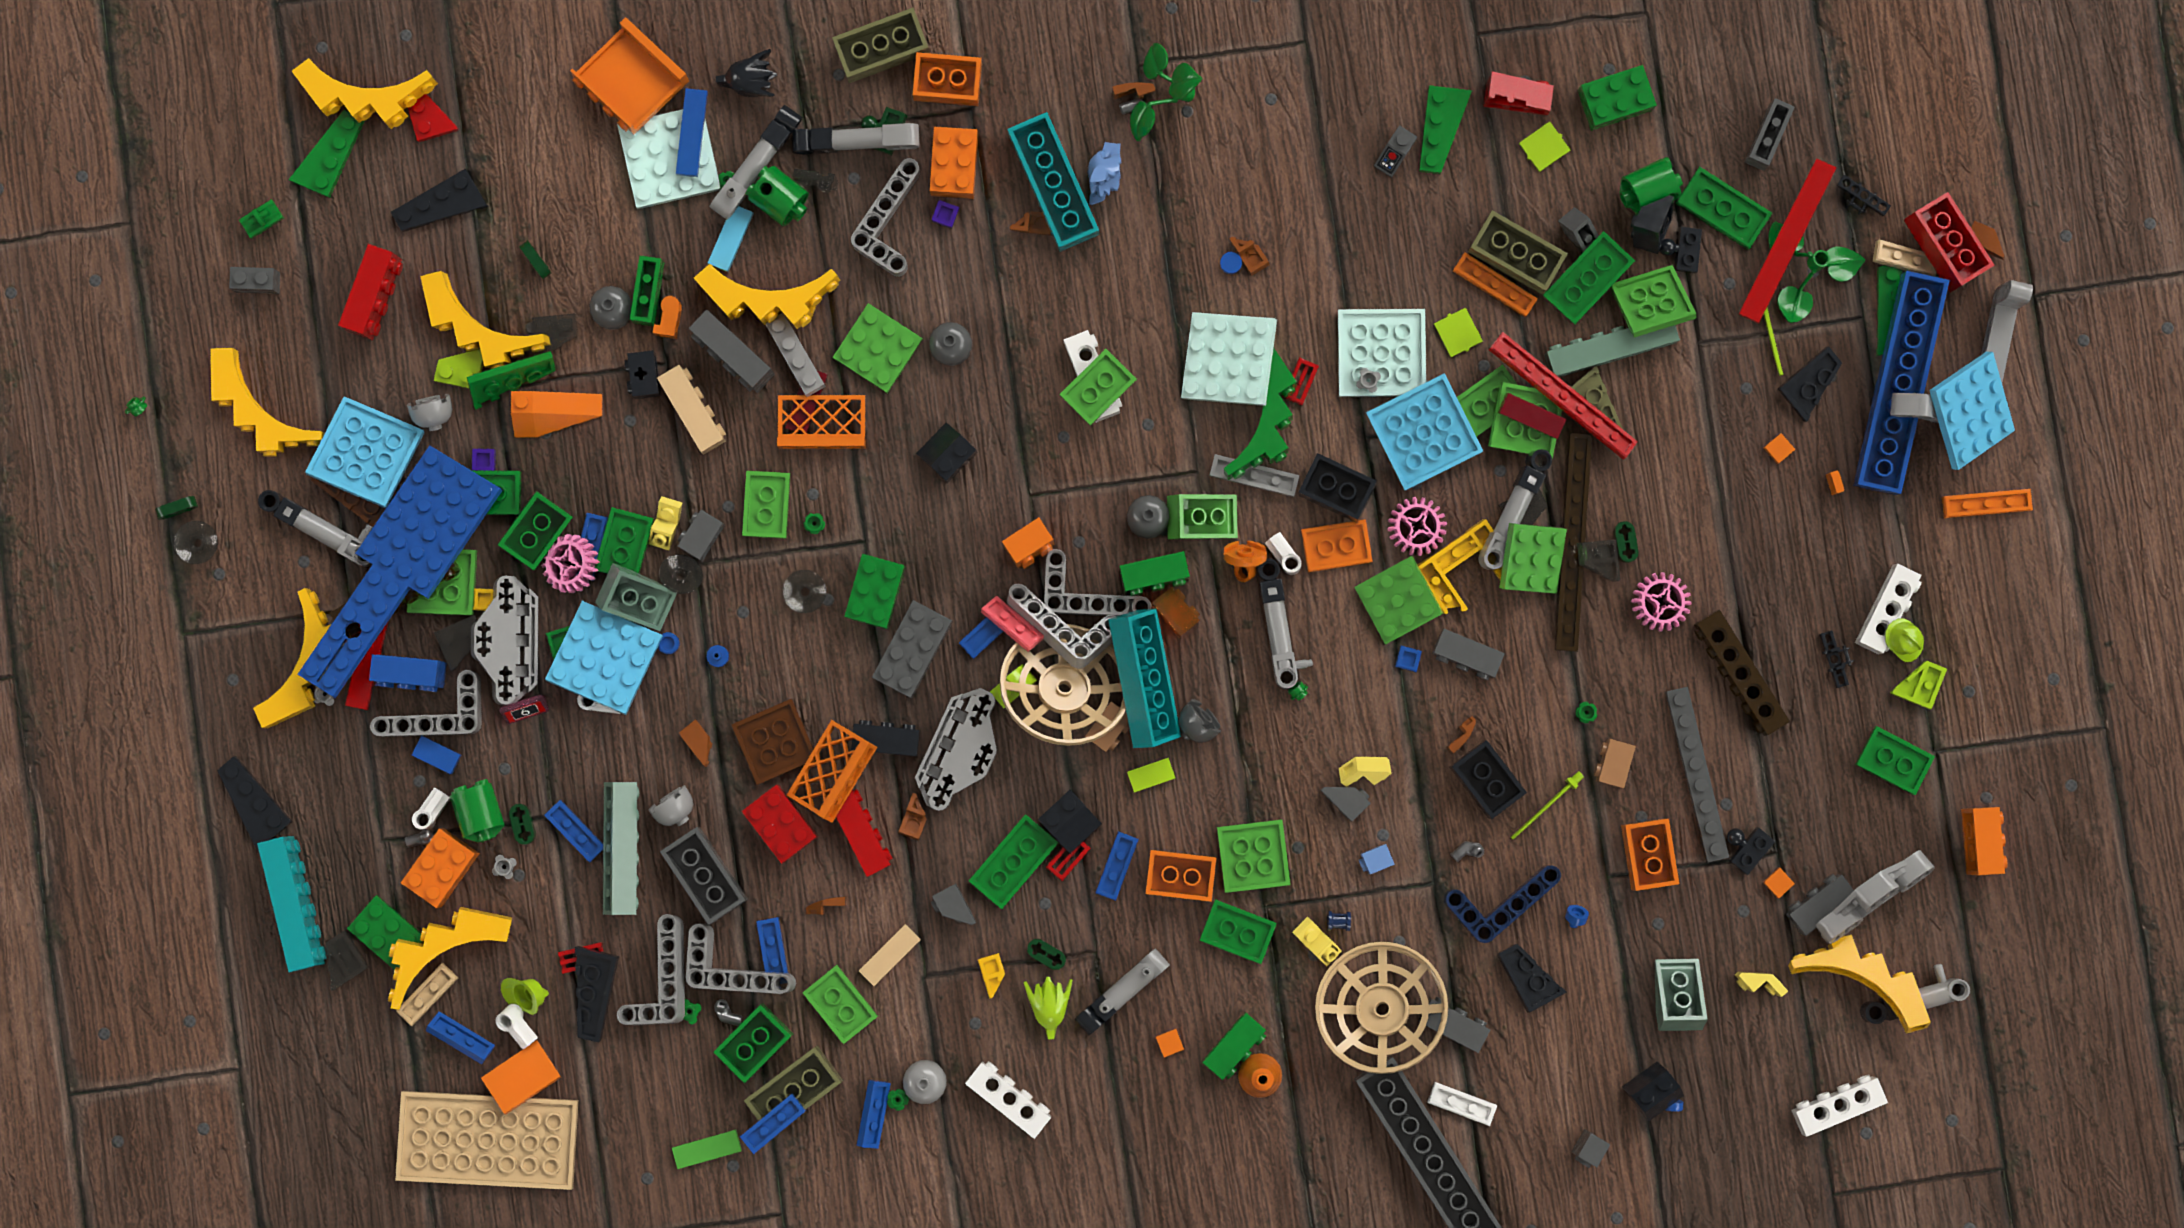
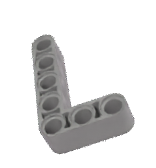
M907 158L900 163L851 236L852 245L857 252L894 276H902L906 273L908 269L907 262L900 253L877 238L919 178V165L912 158ZM907 166H914L916 168L915 172L911 175L906 174L904 170ZM900 183L904 188L901 192H894L892 190L893 185ZM889 201L891 208L882 210L880 208L881 203ZM871 219L879 220V225L876 228L868 226V222ZM859 237H866L867 243L863 246H858L856 240ZM876 249H884L885 255L883 257L876 258L874 256ZM896 260L903 262V267L899 270L892 268V263Z
M2014 280L2005 282L1995 290L1981 355L1985 352L1994 353L2001 382H2003L2017 310L2029 303L2033 292V285Z
M1053 549L1047 554L1044 604L1055 614L1120 616L1136 611L1135 605L1139 601H1144L1148 605V609H1151L1149 599L1142 596L1065 593V554L1058 549ZM1059 554L1063 559L1061 564H1051V556ZM1052 576H1059L1062 582L1060 586L1052 587L1049 584V579ZM1053 597L1058 598L1061 602L1057 609H1051L1048 606V601ZM1078 598L1082 601V607L1079 610H1073L1070 607L1072 599ZM1096 599H1100L1104 603V608L1100 611H1095L1092 608V602ZM1117 600L1125 602L1126 608L1124 611L1117 612L1114 609L1113 605Z
M1014 584L1010 587L1007 605L1044 635L1043 640L1074 668L1081 669L1086 667L1113 643L1111 631L1106 627H1110L1108 619L1116 616L1107 615L1084 636L1080 637L1026 586ZM1013 596H1020L1022 599H1016ZM1029 610H1035L1037 613H1031ZM1045 624H1049L1053 628H1047ZM1060 639H1066L1068 642H1062ZM1091 640H1097L1099 643L1095 644ZM1076 653H1081L1084 657H1078Z
M464 670L459 673L457 677L458 714L379 716L371 721L370 729L372 733L383 737L477 733L482 725L480 676L478 673L470 670ZM471 674L474 678L473 684L466 686L464 679L467 675ZM469 696L474 699V705L471 708L465 706V699ZM469 718H472L475 723L471 730L465 727V722ZM426 719L431 724L428 731H424L421 727L422 722ZM446 719H450L453 724L452 728L448 731L443 727ZM403 720H406L409 724L405 732L400 730V723ZM381 721H385L387 728L381 733L378 730V724Z
M665 914L659 918L657 923L658 1003L621 1006L617 1011V1019L621 1024L634 1026L676 1024L683 1020L685 1016L684 925L680 917ZM672 919L674 925L673 928L669 930L667 924L669 920ZM672 941L674 949L669 952L668 944ZM672 963L674 971L672 974H669L668 967ZM673 985L675 992L670 996L668 990ZM673 1007L675 1015L671 1019L669 1017V1010ZM652 1008L654 1011V1016L650 1020L648 1018V1012ZM629 1010H632L633 1018L629 1021L627 1013Z
M704 923L695 924L690 928L686 966V982L690 987L774 994L789 993L794 990L796 980L789 973L712 968L714 930L712 926ZM700 928H703L705 931L703 939H700L698 936ZM698 950H701L704 954L702 961H699L696 957ZM697 972L702 975L701 983H697L695 980ZM719 973L724 979L721 985L716 981V976ZM739 975H742L745 979L743 986H740L737 982ZM761 976H763L766 980V985L764 988H762L758 983V980ZM781 978L787 980L788 985L786 989H782L780 986Z

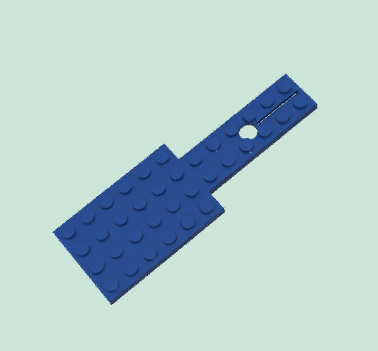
M429 445L355 554L369 562L372 566L298 672V675L336 698L409 590L412 589L425 598H430L452 563H454L501 494V488ZM351 623L360 624L362 631L357 638L353 637L350 639L346 636V628Z

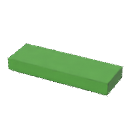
M735 1129L672 1147L677 1169L741 1152L742 1148L737 1130Z

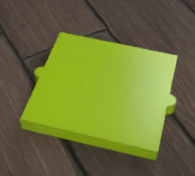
M1548 122L1519 143L1527 155V160H1531L1539 172L1570 151L1562 139V134L1556 131L1551 122Z
M1466 308L1454 314L1449 313L1446 318L1434 323L1450 357L1463 351L1468 352L1469 348L1483 342Z

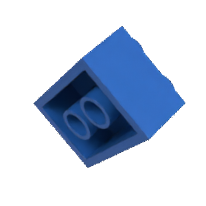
M372 654L369 681L376 682L375 686L394 688V684H398L397 688L415 690L416 686H419V690L437 692V688H444L447 662Z

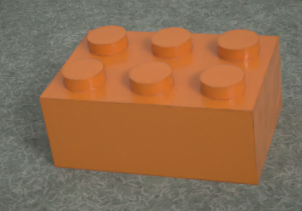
M916 52L913 85L914 101L979 106L982 59L979 57Z
M934 127L930 178L931 196L974 199L978 147L977 129Z
M1038 517L1003 540L1002 543L1017 568L1023 567L1026 569L1035 562V557L1038 555L1044 557L1053 550L1054 539Z
M2000 807L1961 809L1966 874H2005L2007 858L2003 854V847L2006 844V840L2001 830L2004 816L2002 811H2000Z
M1669 819L1621 825L1631 890L1638 891L1678 885L1679 878Z
M439 828L401 881V884L435 908H441L480 853L445 828Z
M1150 850L1145 894L1212 902L1216 857Z

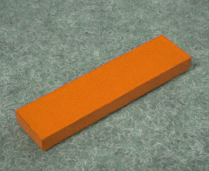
M1464 252L1453 270L1454 273L1525 318L1538 299L1466 252Z
M2031 489L1942 497L1944 519L2033 510Z

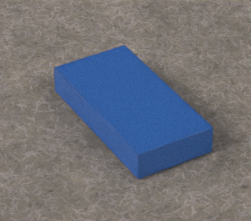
M986 617L959 644L974 659L1004 631Z
M425 736L420 737L412 753V756L449 774H453L462 756Z

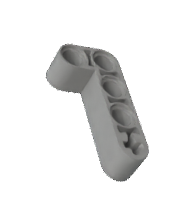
M1892 393L1890 416L1914 417L1939 424L1930 394Z

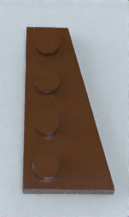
M313 477L311 479L312 482L372 527H374L386 509ZM394 492V494H393V496H392L390 502L392 501V499H393L394 496L396 495L395 492Z

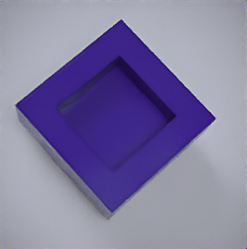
M939 200L932 217V222L952 229L959 207Z
M472 449V471H495V449Z

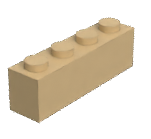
M678 365L657 377L703 455L726 442L723 437L726 435L720 423L716 425L712 417L715 414L709 405L705 406L701 399L704 396L698 386L693 387L690 382L693 377L687 368L683 369Z

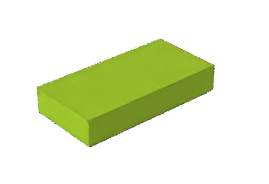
M1169 758L1127 772L1134 793L1175 779Z

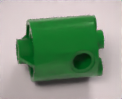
M1665 157L1621 178L1619 195L1623 205L1626 208L1632 209L1638 215L1641 207L1664 197L1673 196V201L1682 196L1680 186L1683 185V182L1678 173L1674 174L1670 159Z
M765 166L758 174L760 179L756 184H751L745 192L749 196L748 200L782 227L790 223L792 219L798 222L808 210L804 204L808 199L809 192L776 166L770 168ZM771 185V186H772V191H771V193L769 194L768 188H769V186Z
M488 779L475 782V785L468 789L466 785L453 789L454 791L451 792L452 795L449 797L462 838L478 843L495 838L505 826L492 783H489Z

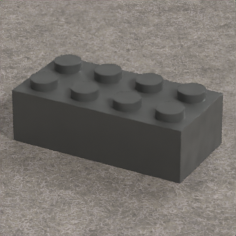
M707 309L689 327L693 333L691 335L693 340L702 348L706 345L708 347L706 351L718 363L722 360L724 362L722 366L733 377L738 375L740 377L738 381L749 392L754 390L758 393L775 375L767 364Z
M913 600L872 678L912 699L953 621Z
M700 827L694 828L660 851L708 925L713 924L748 900Z

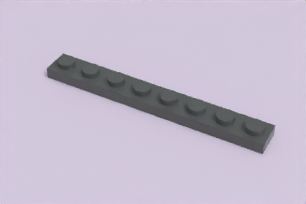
M1684 687L1667 691L1665 694L1706 862L1729 858L1689 689Z

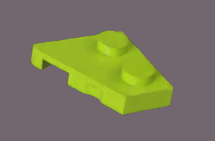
M477 349L439 359L434 381L469 389L467 377L481 373L484 363L481 350Z
M1924 661L1891 690L1890 694L1931 710L1947 669L1932 662Z

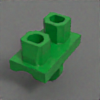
M271 199L239 219V222L244 227L249 238L253 239L283 220L284 217Z

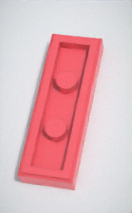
M995 596L981 608L982 614L1027 652L1044 638L1040 631L998 596Z

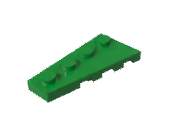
M1429 85L1419 172L1441 174L1472 90Z
M343 110L289 178V181L330 198L365 121L359 123L350 112Z
M1886 265L1877 268L1876 356L1883 355L1900 276L1903 273L1900 269Z
M551 351L468 376L467 382L474 409L481 408V403L489 399L491 402L499 399V395L508 390L516 391L520 389L519 387L526 381L532 383L555 372Z

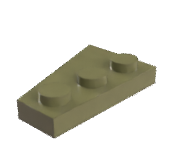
M1595 366L1571 388L1622 428L1616 411L1608 397L1607 389L1599 375L1600 372L1597 366Z

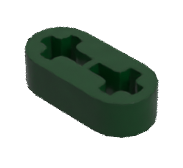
M528 240L519 246L542 279L552 274Z
M189 496L159 506L155 511L158 520H165L198 508L195 496Z
M1628 521L1618 523L1614 528L1617 555L1622 562L1630 563L1638 557L1635 528ZM1622 525L1625 526V529L1630 530V532L1626 534L1627 541L1624 540L1623 534H1619V530L1622 529ZM1626 543H1628V549L1633 550L1630 559H1628L1627 555L1622 554L1626 550Z
M515 804L509 811L514 837L522 845L530 844L536 837L531 811L524 804ZM519 807L520 810H525V814L522 815L523 823H521L519 817L514 815V813L518 812L517 808ZM523 825L525 830L531 833L527 841H525V838H520V834L523 833Z
M1034 939L1028 944V954L1049 968L1059 970L1065 965V954L1041 939ZM1041 943V949L1046 951V954L1043 955L1040 952L1036 955L1033 954L1034 949L1031 948V945ZM1048 953L1053 956L1060 954L1062 963H1057L1055 966L1052 965L1053 960L1047 957Z

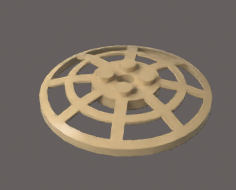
M1067 624L1080 637L1090 630L1081 626ZM1060 639L1062 642H1067L1066 639ZM1091 640L1096 644L1099 643L1097 640ZM1016 642L1006 655L1000 673L1001 697L1012 719L1030 735L1057 745H1081L1105 736L1120 722L1126 711L1123 698L1121 707L1113 721L1102 715L1108 705L1110 693L1122 692L1121 683L1109 684L1107 674L1099 663L1108 653L1117 665L1113 644H1110L1086 667L1077 669L1067 663L1053 648L1045 649L1033 655L1031 651L1027 652ZM1020 652L1028 662L1021 672L1019 683L1008 682L1006 677L1009 666L1016 654ZM1076 653L1078 657H1084L1083 654ZM1058 654V664L1046 668L1040 662L1045 657ZM1032 667L1041 675L1038 685L1025 684L1027 675ZM1093 668L1100 676L1102 685L1091 686L1087 674ZM1065 684L1069 686L1070 691L1062 692L1059 690V686ZM1007 690L1019 692L1022 704L1030 714L1025 719L1021 720L1015 714L1007 697ZM1026 693L1038 694L1043 704L1034 710L1028 701ZM1090 694H1103L1102 702L1097 710L1086 704ZM1049 710L1061 714V724L1051 722L1042 716ZM1079 710L1089 716L1088 719L1081 722L1070 723V714ZM1038 721L1047 727L1062 730L1063 739L1043 735L1029 726ZM1094 721L1105 727L1093 736L1072 740L1071 730L1084 728Z
M1367 943L1344 953L1326 971L1316 996V1020L1327 1046L1344 1063L1368 1073H1396L1418 1064L1437 1046L1447 1023L1448 998L1444 983L1437 970L1419 952L1397 943ZM1378 951V964L1364 967L1354 974L1344 965L1361 954ZM1387 951L1405 954L1418 961L1420 965L1411 974L1399 966L1387 964ZM1338 971L1347 981L1339 993L1337 1005L1324 1004L1327 987ZM1378 971L1379 983L1372 984L1366 988L1359 980L1369 973ZM1387 971L1400 974L1407 980L1398 988L1388 983ZM1426 971L1432 975L1438 986L1442 1004H1428L1426 992L1418 981ZM1353 986L1360 993L1356 1006L1344 1005L1346 995ZM1413 986H1415L1420 995L1422 1005H1409L1405 994ZM1380 1004H1386L1389 1007V1011L1385 1015H1379L1376 1011L1377 1007ZM1323 1013L1337 1014L1339 1026L1346 1037L1338 1046L1333 1043L1327 1032ZM1442 1013L1438 1031L1427 1047L1418 1038L1426 1027L1428 1015ZM1344 1014L1357 1015L1361 1024L1352 1034L1346 1026ZM1413 1014H1422L1420 1024L1413 1034L1405 1026L1408 1017ZM1369 1032L1378 1036V1048L1367 1046L1358 1040ZM1399 1032L1407 1040L1398 1046L1387 1048V1036ZM1354 1045L1366 1053L1378 1055L1377 1067L1360 1064L1348 1058L1344 1052ZM1411 1045L1421 1053L1405 1064L1386 1067L1387 1055L1399 1053Z

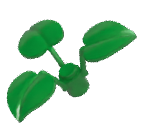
M1153 43V46L1148 50L1143 70L1145 76L1149 79L1154 80L1159 75L1171 82L1169 94L1172 98L1151 101L1147 105L1143 101L1136 104L1131 113L1130 127L1134 138L1139 142L1150 132L1154 125L1155 112L1151 108L1153 105L1177 103L1178 100L1191 102L1195 96V87L1203 79L1187 63L1179 64L1174 70L1172 78L1165 75L1163 70L1168 65V54L1159 43Z
M1773 222L1768 234L1770 250L1783 226L1781 223ZM1802 237L1794 255L1796 257H1808L1807 265L1811 272L1799 289L1788 286L1780 291L1777 304L1786 321L1795 323L1810 313L1813 306V297L1810 293L1802 290L1817 271L1828 267L1827 272L1832 279L1845 282L1855 276L1865 262V258L1853 250L1838 246L1832 247L1827 251L1818 250L1814 254L1811 251L1808 253H1798L1797 251L1801 250L1804 245V237Z

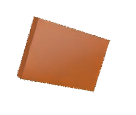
M1366 519L1359 520L1358 523L1351 521L1301 529L1308 573L1373 562Z
M536 1040L481 1077V1079L506 1115L560 1079L561 1075L540 1043Z

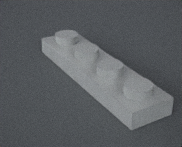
M781 313L771 323L767 322L765 324L806 397L826 387L785 315Z
M1215 454L1209 476L1294 497L1299 475L1259 465L1255 468L1249 467L1245 470L1246 473L1238 479L1232 478L1228 480L1224 474V468L1235 459Z

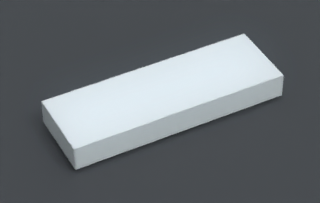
M1434 1082L1427 1100L1429 1104L1490 1126L1497 1108L1496 1104Z

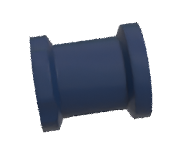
M1328 911V931L1332 929L1350 931L1351 912L1343 914Z

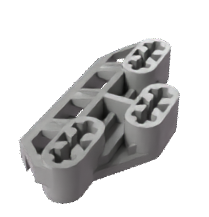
M507 575L495 580L492 602L480 618L471 626V655L476 661H479L492 679V697L498 705H514L538 684V596L530 588L527 589L515 576ZM504 581L509 585V588L505 590V596L511 594V598L505 599V606H509V610L505 611V613L503 609H500V605L504 604V598L499 599V596L504 595V588L500 587V584L504 583ZM521 590L526 594L524 596V603H527V605H516V603H521ZM521 616H524V634L527 635H516L520 634ZM482 624L483 627L487 628V631L483 633V639L488 638V641L483 642V649H487V653L483 654V657L481 653L477 652V649L482 647V641L476 643V639L482 638V632L477 629ZM516 646H527L524 647V664L526 666H516V664H520V647ZM505 669V671L509 672V675L504 678L503 675L499 674V671ZM520 677H524L525 688L520 692ZM510 682V686H504V692L508 693L509 696L503 701V697H499V693L503 692V685L498 686V683Z
M979 688L951 697L915 776L928 807L938 811L946 809L955 793L985 778L997 753L990 720L991 712L995 706V698L992 693ZM988 695L991 704H986L983 711H988V714L985 717L981 713L980 720L982 724H977L976 727H973V722L970 719L971 717L975 718L978 714V711H973L975 705L980 709L982 702L979 701L980 698H985ZM971 696L965 709L966 712L957 709V707L962 708L964 698ZM954 720L961 722L958 724L957 729L952 737V739L956 741L947 738L955 723ZM990 744V749L993 750V753H988L985 757V760H990L988 766L983 762L981 769L984 770L983 774L979 773L975 776V771L972 770V767L978 766L980 760H975L977 753L982 758L984 751L981 750V747H986ZM942 748L951 751L945 752V755L939 766L941 768L934 766L940 756ZM952 775V780L955 783L953 785L949 784L947 788L948 791L952 790L950 796L945 793L943 796V800L946 801L945 804H940L937 807V802L934 801V798L940 797L942 791H937L939 785L941 788H944L946 782L943 781V778ZM929 776H932V777L938 779V780L933 779V781H932V783H931V785H930V787H929V790H928V792L926 793V790H925L923 784H927V782H928V780H929Z
M1921 850L1916 851L1905 860L1878 872L1856 888L1837 908L1816 924V928L1821 932V936L1827 944L1836 942L1857 927L1865 916L1900 891L1903 893L1928 876L1935 867Z

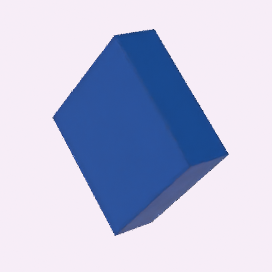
M1400 646L1395 667L1417 672L1422 651Z

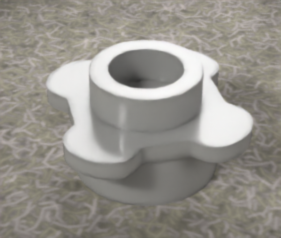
M1367 368L1361 369V376L1356 386L1359 389H1368L1371 393L1377 390V382L1381 378L1380 373L1368 371Z
M315 686L314 702H322L327 706L333 705V697L329 694L323 696L324 691Z
M503 855L496 856V862L492 869L493 875H500L506 879H511L513 877V868L517 864L514 858H504Z

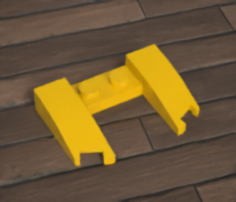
M1482 519L1466 530L1460 537L1418 564L1444 614H1448V608L1460 607L1461 611L1468 610L1445 574L1476 552H1481L1489 534L1494 531L1486 519ZM1490 553L1488 561L1492 565L1495 563L1496 557L1493 553ZM1502 567L1492 569L1499 580H1501Z

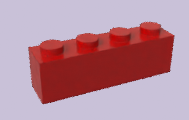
M852 789L836 818L865 875L869 877L892 865L890 860L893 857L887 847L883 848L880 843L883 838L878 828L873 829L870 823L873 818L867 808L863 809L860 803L863 799L858 789Z

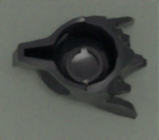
M771 49L735 62L730 66L726 74L716 76V83L719 87L731 88L744 97L775 96L774 93L768 92L766 89H769L771 82L768 81L777 77V73L766 68L770 65L768 61H762L770 55Z

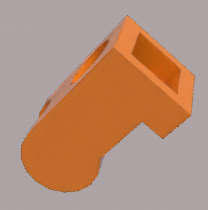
M667 296L661 302V309L663 311L660 325L654 324L653 334L655 336L677 339L682 306L676 297Z

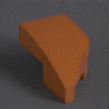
M1125 83L1112 87L1114 99L1136 93L1137 98L1141 100L1144 98L1143 95L1156 91L1154 84Z
M1027 212L1024 214V217L1010 226L1011 231L1051 236V231L1042 212Z
M1974 221L1971 229L1987 254L2004 260L2005 256L1995 229Z
M1236 237L1229 238L1251 276L1270 265L1268 259L1254 241L1239 240Z
M1473 716L1458 726L1462 735L1446 746L1450 754H1454L1470 737L1476 724Z
M695 719L680 731L679 734L700 762L707 767L709 765V751L712 749L713 743L710 741L709 735Z
M913 793L898 833L919 841L927 819L917 794Z
M847 896L828 898L815 902L806 907V914L823 915L825 914V906H846Z

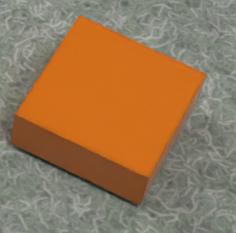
M1782 433L1763 447L1777 464L1795 450Z
M1838 470L1826 474L1832 495L1839 494L1845 490Z
M1780 867L1763 881L1766 887L1778 899L1795 884Z
M1176 1029L1156 1036L1163 1057L1184 1050Z

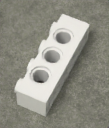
M1088 330L1064 339L1066 350L1078 377L1099 356L1095 347H1098L1097 340L1094 334H1089ZM1082 351H1089L1092 354V358L1084 361L1080 358V353ZM1120 398L1095 422L1097 423L1119 414V407H1122Z
M1900 564L1892 565L1855 641L1856 644L1876 654H1883L1884 651L1887 652L1889 650L1885 641L1886 629L1893 620L1901 618L1903 612L1906 613L1912 603L1910 598L1913 593L1918 591L1921 585L1919 581L1920 574ZM1897 585L1902 586L1904 589L1902 596H1898L1895 592ZM1888 604L1894 608L1892 616L1886 613V606ZM1878 624H1882L1885 628L1883 635H1879L1876 631Z
M982 1061L965 1084L1035 1139L1051 1119V1115L1048 1114L1050 1110L1042 1103L1038 1105L1031 1100L1033 1096L1026 1090L1022 1089L1019 1091L1014 1087L1016 1083L1010 1077L999 1075L997 1073L998 1068L988 1061L985 1064ZM988 1079H996L999 1087L996 1090L988 1089L986 1086ZM1007 1092L1013 1093L1016 1096V1101L1012 1104L1006 1103L1003 1099L1004 1094ZM1024 1106H1029L1033 1109L1031 1117L1026 1118L1022 1116L1021 1109Z
M1865 1075L1858 1078V1082L1853 1085L1846 1083L1838 1086L1836 1092L1831 1094L1824 1092L1817 1095V1100L1812 1102L1805 1100L1796 1104L1797 1108L1793 1109L1792 1113L1801 1134L1806 1137L1887 1104L1888 1101L1878 1078ZM1858 1090H1862L1863 1099L1857 1102L1854 1098L1855 1093ZM1841 1098L1843 1107L1840 1110H1836L1834 1103L1837 1099ZM1821 1107L1823 1115L1816 1119L1814 1117V1110Z

